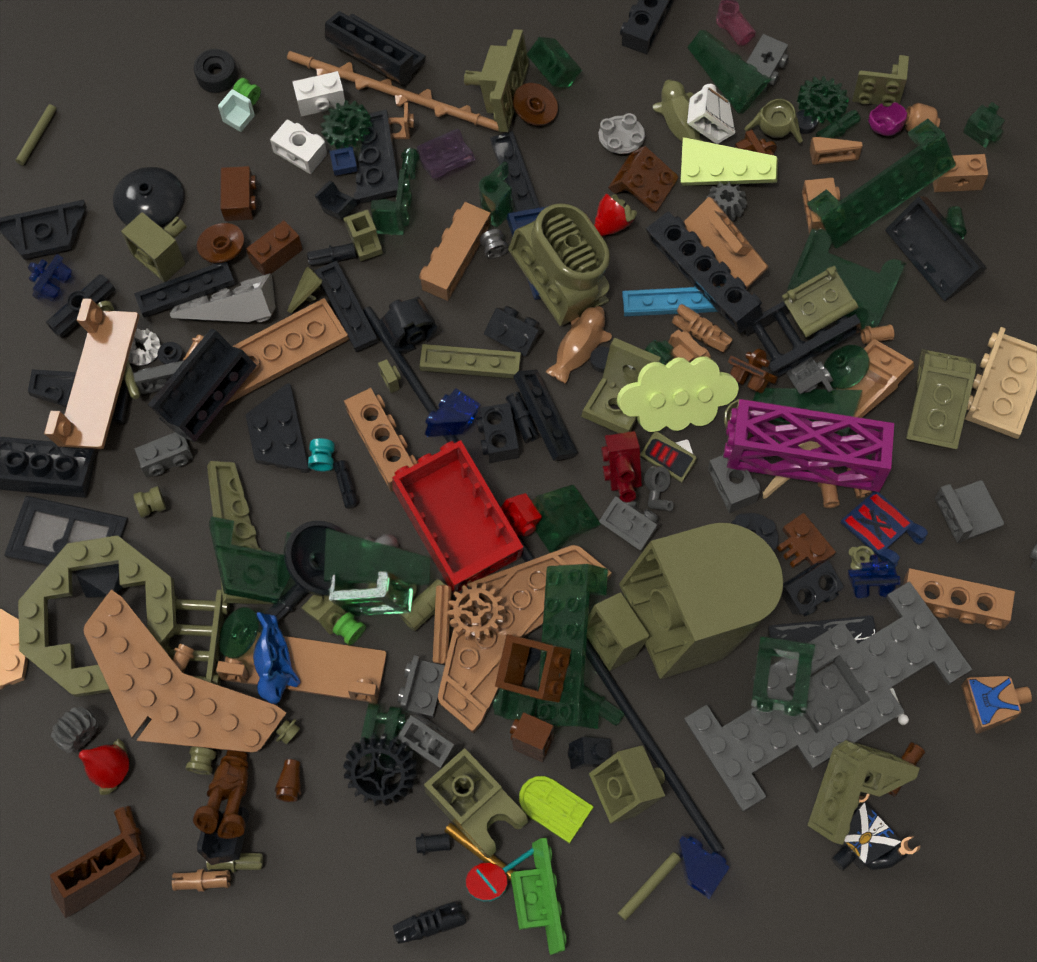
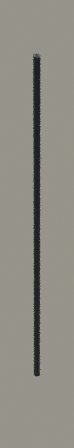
M370 306L366 307L363 312L447 443L454 441V443L458 442L403 355L397 352L391 345L373 309ZM517 536L523 545L521 554L523 560L528 562L535 559L521 536ZM567 608L559 614L658 768L664 772L665 779L714 854L720 853L724 850L720 841Z

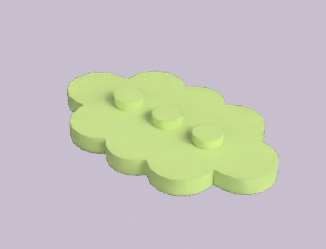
M678 357L672 359L666 366L660 362H652L644 366L639 373L638 382L627 384L620 390L617 404L624 414L633 417L637 416L639 424L648 432L659 431L665 426L679 431L690 423L696 426L709 424L715 418L718 406L727 405L735 399L739 387L735 378L728 373L720 372L718 365L709 357H698L692 362Z

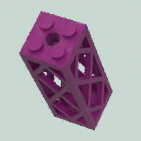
M739 399L737 408H732L730 420H728L726 428L728 439L723 453V458H728L727 468L880 492L891 471L894 423ZM783 417L791 424L775 426L767 421ZM808 419L820 420V421H814V422H812V421H810V420H808ZM849 427L858 434L840 436L834 432ZM748 432L752 433L754 437L747 439ZM774 437L775 439H777V440H778L779 442H781V443L779 444L778 442H776V441L773 440L772 438ZM812 441L817 442L821 447L803 450L798 445ZM872 454V459L869 460L865 456ZM779 456L785 460L770 464L762 457ZM846 466L852 470L837 475L829 468Z

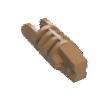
M684 304L679 305L677 309L679 315L674 316L673 324L692 334L699 341H704L705 345L721 352L729 348L733 340L731 337L724 333L717 325H713L711 321L704 317L702 318L700 314Z

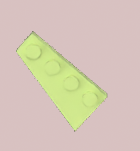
M683 137L682 186L717 185L719 182L727 184L729 181L731 184L777 182V156Z

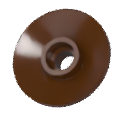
M526 83L521 85L514 93V109L527 123L541 126L550 123L555 118L558 111L557 101L552 92L546 87L537 83Z
M215 224L208 227L199 236L197 250L200 256L208 262H226L240 253L245 242L244 235L241 229L234 224Z

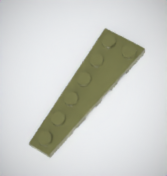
M210 461L207 469L223 603L273 604L276 596L269 573L265 571L263 565L262 550L258 548L255 539L256 531L254 526L251 525L248 516L250 511L247 501L244 499V492L235 462Z

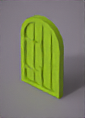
M536 776L529 779L522 786L519 793V803L523 812L569 844L594 808L557 781L545 776Z

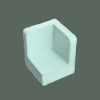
M233 89L218 105L222 121L240 132L243 131L255 116L251 100Z

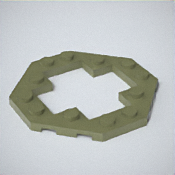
M118 535L67 543L18 601L19 651L75 697L111 691L99 665L75 668L74 645L69 643L49 646L48 600L73 596L72 571L119 564V580L123 588L145 584L147 629L157 642L162 645L177 630L174 579Z

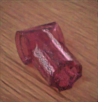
M722 0L720 2L716 15L717 25L726 29L738 45L743 46L749 43L755 37L756 31L740 13L738 2L736 0Z

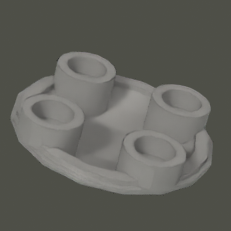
M627 113L623 116L606 118L600 123L599 141L604 148L618 154L631 153L637 150L644 142V128L637 121L634 114Z

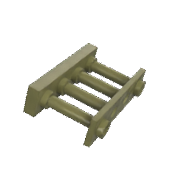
M217 590L216 601L178 599L175 596L176 612L177 610L214 611L213 626L176 624L177 630L171 637L174 635L211 636L210 650H194L192 654L194 658H190V661L208 662L206 677H192L220 686L221 678L217 674L216 669L220 657L224 616L229 613L230 603H223L222 590ZM167 638L161 647L173 659L176 651L169 647L170 639Z

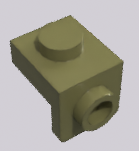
M313 595L301 607L308 616L317 621L330 635L333 633V628L338 620L346 614L338 602L330 596Z

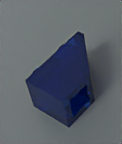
M455 388L450 396L448 394L444 395L438 405L440 408L437 412L433 410L428 415L425 421L427 424L425 435L434 437L463 434L476 418L481 404Z
M682 835L678 843V849L686 884L710 899L730 867L726 865L727 861L721 855L712 852V854L702 849L703 844L691 836L687 839Z

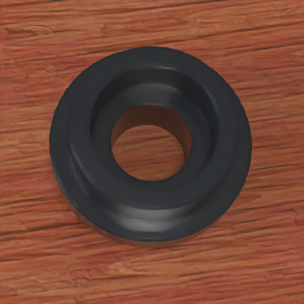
M166 342L159 347L157 355L160 362L165 365L179 362L183 352L177 343ZM168 351H173L171 355H166Z

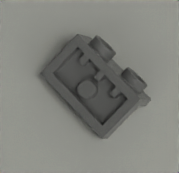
M812 357L786 372L799 394L812 391L819 382L824 385L828 392L833 390L830 385L833 379L821 361L816 363Z
M184 361L145 368L134 373L135 383L141 395L159 391Z
M176 432L134 448L146 478L161 475L164 470L174 466L181 467L193 459L186 438Z
M615 496L599 522L642 551L656 529H660L662 526L657 521L659 517L648 509L642 511L636 506L638 504L636 500L622 502L620 496Z
M413 656L412 662H408L405 669L404 677L408 678L406 686L400 688L398 703H401L402 712L434 719L445 665L422 661L419 656Z

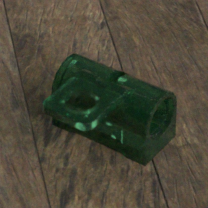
M506 161L498 166L490 175L483 177L479 181L480 208L491 213V224L496 228L507 219L508 213H513L512 188L503 181L509 174Z

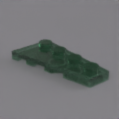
M700 30L687 47L737 113H744L771 80L768 76L758 72L757 68L752 64L742 60L741 56L736 52L726 48L724 43L706 30Z
M765 388L763 393L756 391L753 401L855 417L862 398V390L833 389L831 392H828L827 389H813L810 392L799 394L797 389ZM778 417V418L773 419V420H777V421H781V422H785V423L791 424L790 422H788V421H787L786 419H784L783 417ZM808 419V420H810V421H812V422H814V421H820V420ZM847 427L834 433L840 436H848L851 428Z

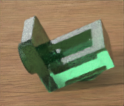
M500 688L498 695L495 696L493 701L494 715L512 721L516 718L520 720L523 712L534 717L538 698Z

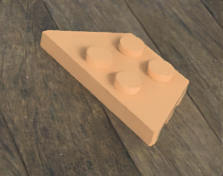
M0 609L1 690L6 685H13L24 681L28 658L19 651V619Z

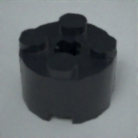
M420 297L403 302L401 299L395 300L389 305L390 310L379 320V324L391 345L399 353H406L417 349L415 344L423 339L428 342L438 329L434 318Z

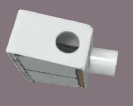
M704 85L701 91L690 98L687 124L718 144L735 134L729 101L717 93L715 85Z

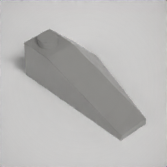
M266 274L240 282L241 286L232 291L224 288L211 296L212 298L208 299L207 296H202L177 305L170 312L171 318L240 322L266 321L271 317L276 308L271 274Z

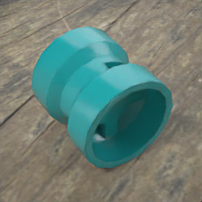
M318 438L311 440L309 446L311 456L308 458V467L315 471L325 472L332 470L334 463L332 454L335 452V443L328 439Z

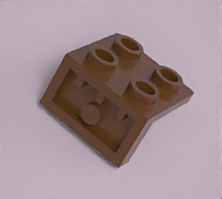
M644 146L630 153L608 188L614 194L622 190H628L648 209L656 212L677 181L678 175Z

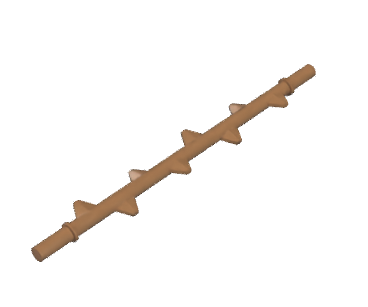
M289 51L287 55V60L307 66L309 69H316L317 76L338 71L339 77L354 82L357 90L369 87L395 96L396 106L400 107L405 102L410 101L433 109L437 117L448 114L474 123L476 126L480 125L499 132L497 122L483 117L479 113H471V108L468 105L457 108L433 100L430 89L416 94L392 86L391 79L387 78L377 81L354 73L352 63L350 62L339 68L316 60L312 56L307 57Z

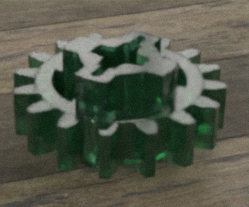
M822 76L821 80L813 77L812 82L806 80L804 86L801 85L797 97V102L800 103L798 108L800 110L805 109L804 116L810 114L812 121L819 118L821 123H824L825 119L832 123L834 117L840 119L842 113L845 114L849 97L846 96L848 91L841 90L842 83L834 84V78L826 81L825 76Z
M345 100L343 106L336 103L335 110L329 108L330 115H324L323 118L326 122L320 125L323 129L321 133L329 145H334L336 149H339L341 145L344 148H347L349 144L355 147L357 140L363 142L364 138L362 136L363 134L370 133L367 127L372 126V123L369 120L371 116L363 104L358 105L356 101H353L350 105L348 100Z

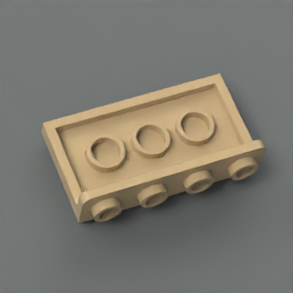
M1000 327L998 333H992L987 346L991 347V351L989 354H984L980 367L984 368L982 375L977 374L973 382L972 388L976 390L974 396L970 395L965 420L1018 439L1037 391V346L1004 334L1006 328Z

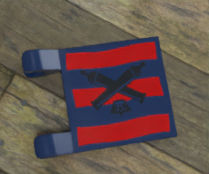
M876 491L869 495L840 522L861 542L871 548L883 564L891 570L897 566L900 559L896 552L888 549L894 542L907 532L916 544H921L925 541V537L928 534L924 527L914 523Z

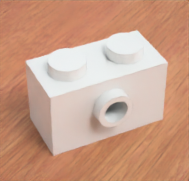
M338 71L293 81L301 117L346 106Z

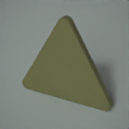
M307 267L287 312L292 313L304 300L309 302L316 300V297L312 296L311 293L320 290L322 279L311 268Z

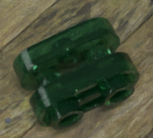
M369 703L361 738L366 736L370 739L371 734L377 732L378 723L386 724L384 733L387 734L388 740H392L394 736H398V731L403 729L406 714H402V708L390 706L388 714L381 713V704Z

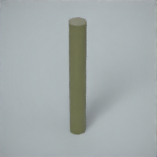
M48 104L15 161L18 164L24 165L56 112L57 108Z
M673 852L617 914L626 921L681 861V858Z

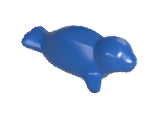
M257 612V618L263 628L253 654L255 669L259 676L257 690L261 698L271 704H277L280 702L286 686L297 687L300 684V679L292 669L285 638L278 628L276 616Z

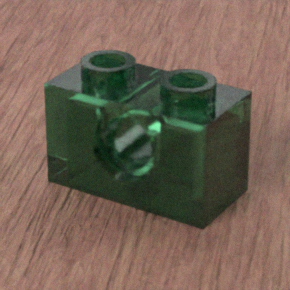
M538 37L526 54L552 86L569 88L582 71L579 65L554 38Z

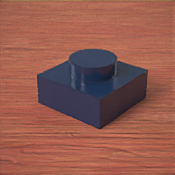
M353 147L329 151L334 176L357 172Z

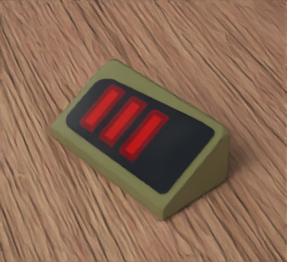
M657 431L652 434L640 454V457L654 466L665 467L669 471L670 476L680 483L685 480L697 462L695 455Z

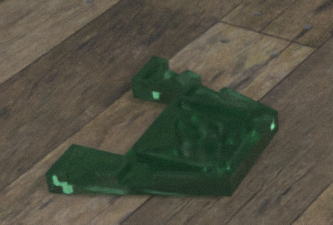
M211 516L209 529L224 594L276 604L290 578L285 564L284 550L291 533L287 532L285 536L283 555L232 545L234 521Z

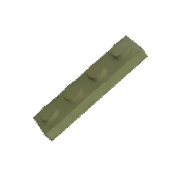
M422 344L419 367L420 371L513 378L520 370L521 352Z

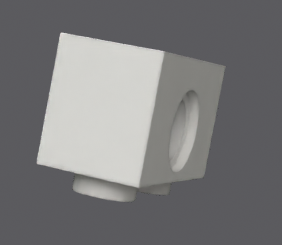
M286 120L270 139L275 154L309 174H312L327 156L325 141L322 137L309 133L299 123L294 124L289 120Z

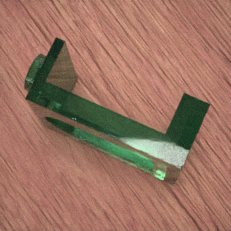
M380 571L378 573L377 588L357 589L337 575H332L329 587V601L345 611L351 612L355 617L405 614L411 611L413 588L389 571ZM382 601L387 604L360 606V603Z
M760 636L751 706H755L756 710L761 712H773V709L784 711L785 715L794 717L800 716V713L805 714L808 705L807 699L815 644ZM771 656L798 660L794 696L791 701L770 699L767 696Z

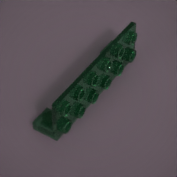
M926 119L908 132L910 139L918 147L841 201H838L826 189L807 202L809 209L823 223L829 239L835 248L846 243L956 165L944 132L932 121Z
M591 564L547 567L542 642L571 649L560 702L537 699L536 718L551 725L598 729L599 702L583 699L589 596L590 594L597 596L606 595L608 569ZM541 650L538 690L548 652Z

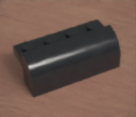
M338 11L325 22V39L327 42L401 85L410 83L412 74L425 63L426 55L353 13L348 16Z
M210 329L149 402L148 406L170 429L180 436L195 442L257 365L243 350L231 346L217 330Z

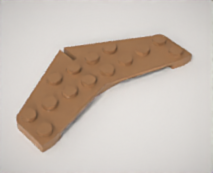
M572 545L473 581L476 583L477 588L481 589V586L485 583L487 584L488 592L494 588L497 592L495 597H502L503 602L500 605L505 607L506 612L499 615L504 617V623L497 622L499 631L490 630L491 638L489 639L485 634H482L480 641H477L475 635H472L470 640H466L465 632L458 635L456 633L458 626L454 627L438 693V700L441 706L474 733L483 723L499 689L495 687L506 635L526 636L603 586L612 576V572L581 547ZM473 582L468 583L467 587L472 589ZM481 596L485 603L490 602L487 598ZM470 598L465 600L462 605H464ZM475 608L473 616L478 615L479 608ZM460 619L465 625L472 627L469 621ZM488 619V620L483 624V626L486 625L491 619Z
M113 590L107 594L84 626V635L131 737L133 738L148 717L152 719L136 741L254 753L262 749L287 714L274 704L182 673L127 602Z

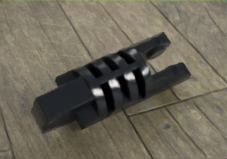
M460 901L436 907L435 911L430 909L427 912H421L418 917H416V914L412 915V917L393 925L396 941L400 944L422 940L423 936L428 938L431 935H437L440 930L443 933L465 925L466 918L461 913L462 905Z

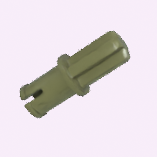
M241 853L239 860L210 865L206 861L208 870H231L232 873H235L236 870H261L263 855L260 853Z

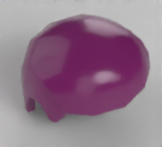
M896 102L892 103L889 107H885L881 103L870 112L868 122L875 133L882 136H892L898 134L903 129L908 113L903 106Z

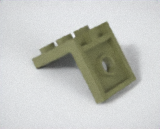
M614 338L610 345L603 378L584 407L581 417L617 433L630 432L637 421V416H628L621 409H612L610 405H618L617 397L620 390L627 384L638 382V376L642 368L649 363L660 362L661 357ZM628 365L634 367L635 370L629 368Z

